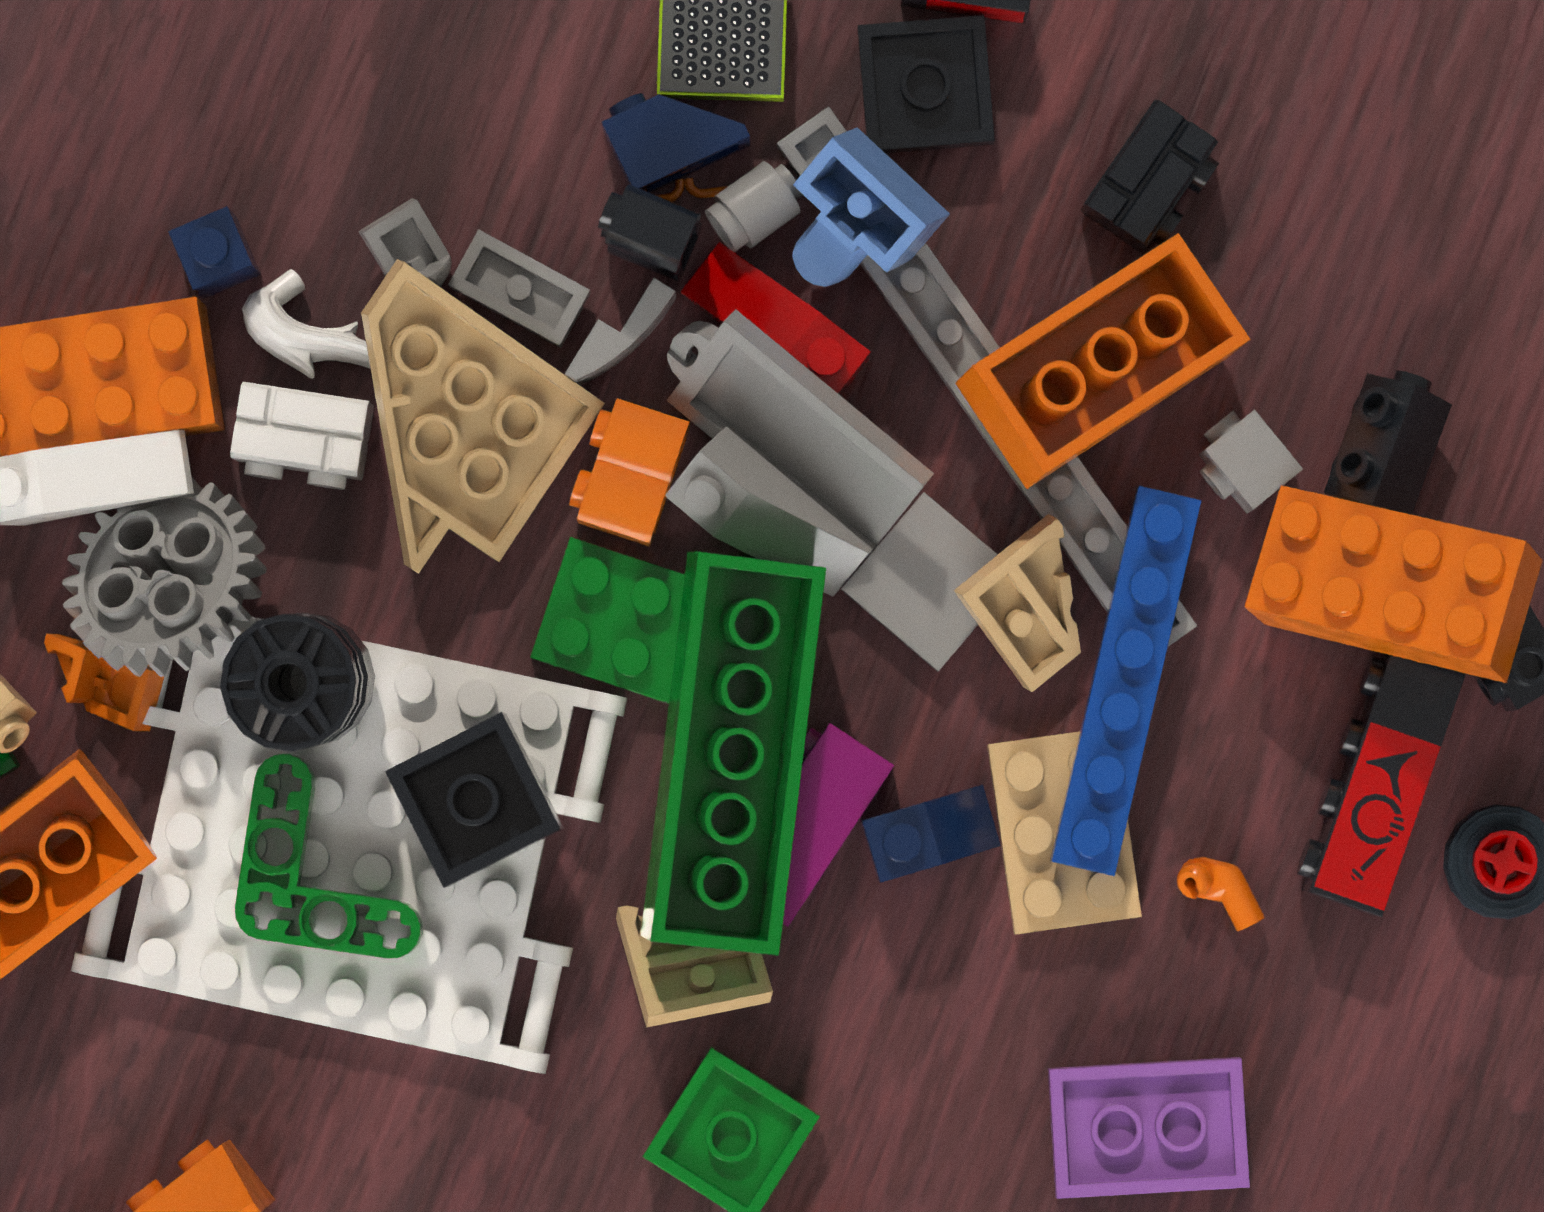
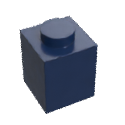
M228 206L168 231L192 289L202 299L261 275L240 223Z

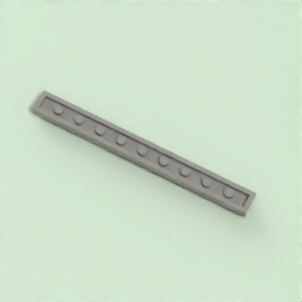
M828 106L778 141L777 148L796 175L800 177L832 137L847 131ZM925 243L910 261L887 273L867 255L860 265L1040 519H1043L1048 514L1058 518L1064 532V538H1059L1060 547L1108 613L1128 528L1078 457L1028 489L1020 481L955 384L972 365L1000 347L928 245ZM1178 600L1168 646L1197 627V624L1180 600Z

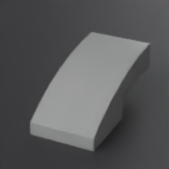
M653 278L621 332L598 319L565 372V375L581 386L616 366L631 354L663 320L677 299L676 291Z

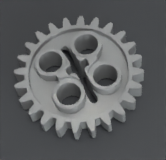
M192 478L193 494L117 508L118 513L113 517L97 512L95 518L101 526L98 533L80 532L78 535L88 548L86 553L68 556L67 560L79 574L62 580V585L73 595V597L63 603V607L74 618L70 627L83 640V644L98 659L102 657L113 669L118 671L125 665L135 676L140 677L149 665L160 677H163L168 671L170 660L174 659L185 671L190 670L192 652L199 649L207 658H213L214 649L211 641L216 636L229 642L235 639L233 632L228 626L231 620H250L251 615L241 604L244 599H255L262 595L260 589L250 579L258 577L267 571L265 565L256 557L265 549V544L254 533L258 526L244 511L243 507L230 493L225 496L214 483L210 482L202 489Z

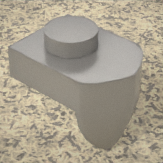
M411 198L358 231L385 276L397 259L404 261L439 287L443 285L451 271V256L416 199Z

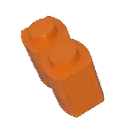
M618 398L615 401L612 412L600 409L589 445L600 448L592 472L580 470L569 503L570 506L579 508L578 524L651 547L667 500L665 494L671 487L688 436L690 422Z

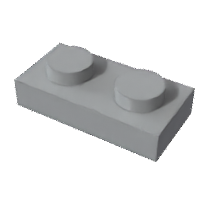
M479 229L448 284L452 290L559 348L564 344L591 294L590 289Z

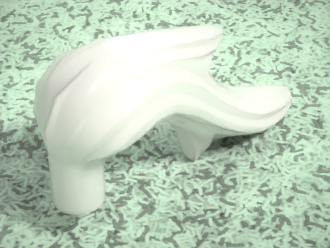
M293 269L288 270L266 287L250 294L246 300L242 311L246 330L263 349L307 377L314 378L313 363L319 361H340L371 369L366 341L355 335L358 328L357 321L339 328H319L298 322L283 310L282 306L305 290L302 279Z

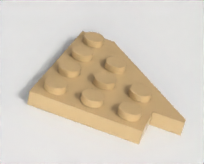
M397 259L361 312L404 565L419 574L448 529L492 559L500 562L605 403L410 265Z

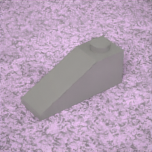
M727 426L697 453L665 494L670 501L713 537L756 559L826 568L824 593L832 597L872 551L870 546Z

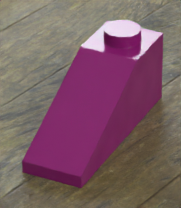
M829 723L823 734L811 727L805 738L783 924L787 927L894 767L892 763L831 723Z

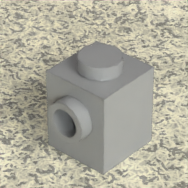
M1255 409L1242 420L1232 411L1203 434L1211 445L1199 454L1206 464L1200 470L1201 475L1221 499L1225 500L1228 496L1232 495L1246 514L1254 510L1280 489L1281 485L1286 484L1303 470Z

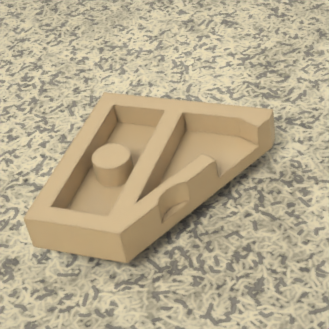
M1050 514L1046 515L953 590L1021 685L1030 692L1036 690L1081 653L1077 623L1072 619L1070 612L1073 601L1070 575L1064 572L1059 538H1064L1063 526L1058 518Z
M632 906L618 907L616 921L646 1028L770 1003L773 990L762 954L651 942L641 935L643 916L638 915L639 908Z

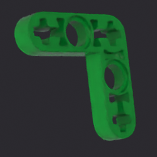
M277 754L266 759L259 766L253 784L235 902V918L240 929L248 936L259 940L386 959L400 958L411 953L420 943L423 925L418 912L410 904L394 899L300 886L315 792V775L309 764L302 758L291 754ZM283 764L292 765V776L302 779L301 791L289 793L285 810H299L297 824L283 818L261 819L263 805L270 809L277 808L278 790L268 787V778L270 774H280ZM270 828L285 830L293 841L291 857L285 863L277 866L263 861L257 849L260 836ZM269 892L273 894L272 902L274 905L296 908L294 895L305 896L306 901L299 914L301 935L289 934L293 920L278 918L270 920L267 929L258 927V917L248 912L250 902L261 901L263 893ZM324 901L338 903L347 914V925L344 932L333 939L319 936L311 925L313 910ZM357 905L370 906V910L365 918L367 920L385 921L388 920L390 911L400 912V922L411 928L410 936L398 939L396 947L390 948L385 946V935L365 931L363 932L365 945L354 944L352 940L359 926Z

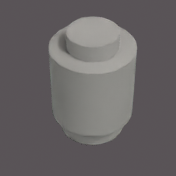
M763 161L715 195V204L705 210V214L724 244L731 251L736 252L744 245L749 248L754 247L800 214L797 199L803 196V194L793 186L796 179L785 166L780 164L774 169L770 164Z

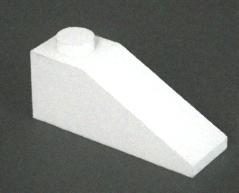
M173 430L38 449L0 457V525L26 526L194 493L185 430Z

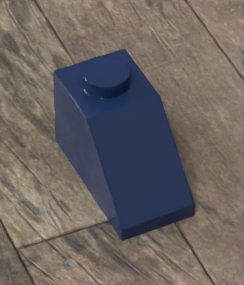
M643 93L630 96L610 107L609 112L612 117L602 121L603 131L629 185L648 193H652L675 182V180L688 176L750 146V135L745 124L660 94L648 100L645 99Z
M983 785L861 820L878 882L880 883L1001 846Z

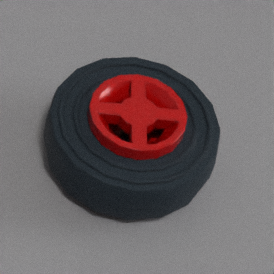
M1494 804L1472 811L1455 825L1445 844L1443 869L1450 890L1466 908L1483 917L1512 919L1531 913L1544 902L1543 821L1538 816L1518 806Z

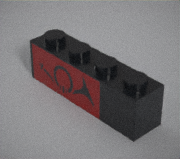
M1383 654L1381 660L1374 657L1370 659L1359 689V693L1368 696L1360 720L1352 717L1349 719L1340 742L1338 753L1347 756L1340 779L1329 778L1319 803L1317 813L1326 817L1319 840L1316 841L1309 838L1299 860L1297 875L1305 877L1302 891L1373 916H1383L1466 673L1388 654Z

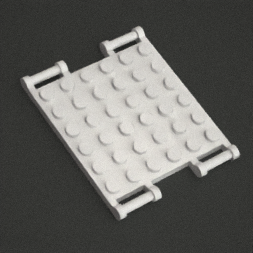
M251 617L249 621L232 619L228 626L236 639L254 623L263 619ZM216 636L211 641L214 649V657L211 659L203 655L199 649L193 652L180 712L162 708L173 659L170 660L157 707H149L142 723L176 732L150 844L157 859L138 873L143 875L125 961L107 957L122 890L121 886L91 909L82 952H75L71 971L546 1074L550 1054L544 1053L562 967H569L573 948L524 937L545 839L450 887L443 888L385 771L503 712L507 714L556 813L600 823L604 804L598 803L616 719L617 716L624 717L627 698L362 641L369 650L375 673L372 702L359 725L337 741L292 752L265 748L246 737L227 714L220 684L223 660L235 639L229 642ZM296 666L291 673L290 682L296 694L302 696L306 690L307 680L301 668ZM575 706L592 710L574 796L570 797L556 794ZM277 754H291L302 758L309 764L315 775V792L300 886L394 899L410 904L418 912L423 925L420 943L411 953L400 958L386 959L259 940L248 936L240 929L235 918V902L254 778L259 766L266 759ZM283 764L280 774H270L268 778V787L278 790L277 808L270 809L263 805L261 819L283 818L297 824L299 810H285L289 793L301 791L302 779L292 776V765ZM270 828L258 840V853L267 864L273 866L281 865L291 857L293 841L285 830ZM269 892L263 893L261 901L250 902L248 912L258 917V927L267 929L270 920L273 919L293 920L289 934L301 935L299 914L306 901L305 896L294 895L296 908L274 905L272 902L273 894ZM324 901L313 910L311 925L319 936L333 939L344 932L347 925V914L338 903ZM357 905L359 926L352 940L354 944L365 945L363 932L365 931L385 935V946L390 948L396 947L398 939L410 936L411 928L400 922V912L390 911V916L385 921L367 920L365 918L370 910V906ZM525 957L537 960V966L518 1047L501 1043L519 958Z

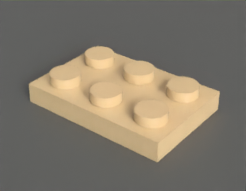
M1080 731L987 745L1013 933L1015 935L1142 917L1128 820L1115 876L1050 861Z

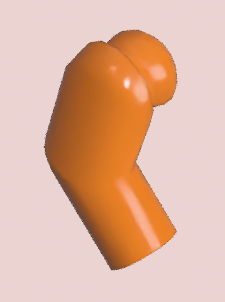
M1207 857L1189 859L1183 864L1176 881L1180 892L1192 899L1198 897L1222 902L1236 931H1241L1265 918L1241 869L1235 864Z

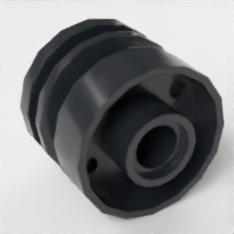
M289 613L259 620L236 637L223 660L220 689L227 714L243 735L265 748L294 752L337 741L359 725L372 702L375 673L369 650L353 629L331 616L311 613ZM296 666L301 668L307 680L306 690L302 696L296 694L290 682L291 673Z

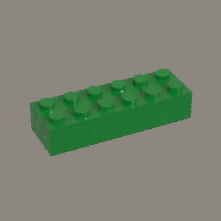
M706 552L687 553L641 935L651 942L779 956L826 568Z

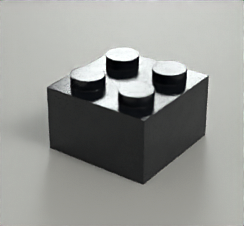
M503 712L385 771L443 888L450 887L564 829L507 714Z

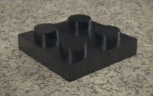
M984 15L857 26L866 136L884 153L994 145L995 137Z

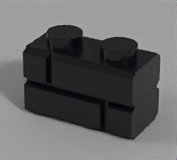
M1155 99L1090 193L1080 211L1138 252L1143 253L1151 240L1161 245L1168 240L1184 216L1174 207L1186 189L1189 188L1196 194H1199L1219 165V162L1209 156L1218 144V141L1194 123L1187 121L1184 116L1160 100Z

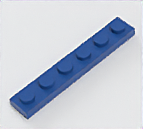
M1138 486L1136 489L1052 850L1051 862L1115 876L1202 500L1143 486Z

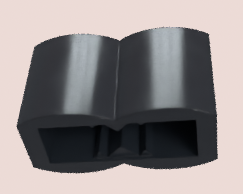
M627 185L623 195L615 192L610 194L602 212L598 228L602 229L600 236L606 238L605 245H608L607 252L609 254L679 282L700 235L702 223L700 222V213L634 186Z

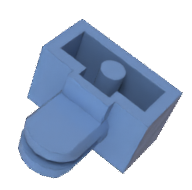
M856 127L832 137L793 184L821 211L796 242L792 254L794 264L805 280L813 285L823 287L847 279L867 255L887 273L910 261L950 213Z

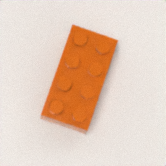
M1178 233L972 365L955 384L1020 481L1028 489L1230 357L1251 339Z
M197 297L0 327V457L38 449L173 430H185V436L225 430L207 307Z
M1281 485L1244 607L1264 625L1507 683L1543 560L1525 540Z

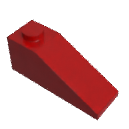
M720 242L681 290L682 295L720 324L735 309L738 310L840 396L869 361L871 351L818 310Z

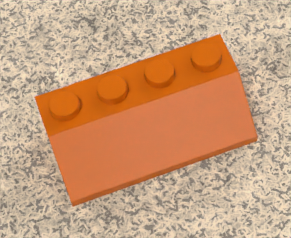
M78 749L0 810V980L157 859L153 849L119 796L81 749Z

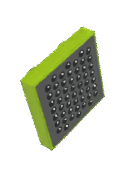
M660 0L657 95L660 94L675 99L784 102L787 0Z

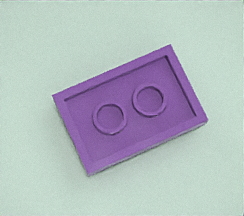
M1231 1057L1048 1068L1055 1197L1057 1199L1250 1188L1242 1058Z

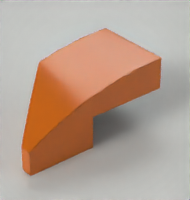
M46 633L44 640L46 650L49 654H57L67 680V684L61 687L67 703H84L87 712L132 731H150L151 726L143 724L149 707H157L165 676L160 677L149 665L140 677L135 676L125 665L117 671L102 657L98 659L83 644L82 640L61 634Z

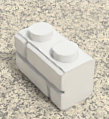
M242 381L230 457L237 462L245 463L244 474L282 480L283 470L289 469L308 472L307 484L345 490L346 479L362 481L374 406L370 401Z

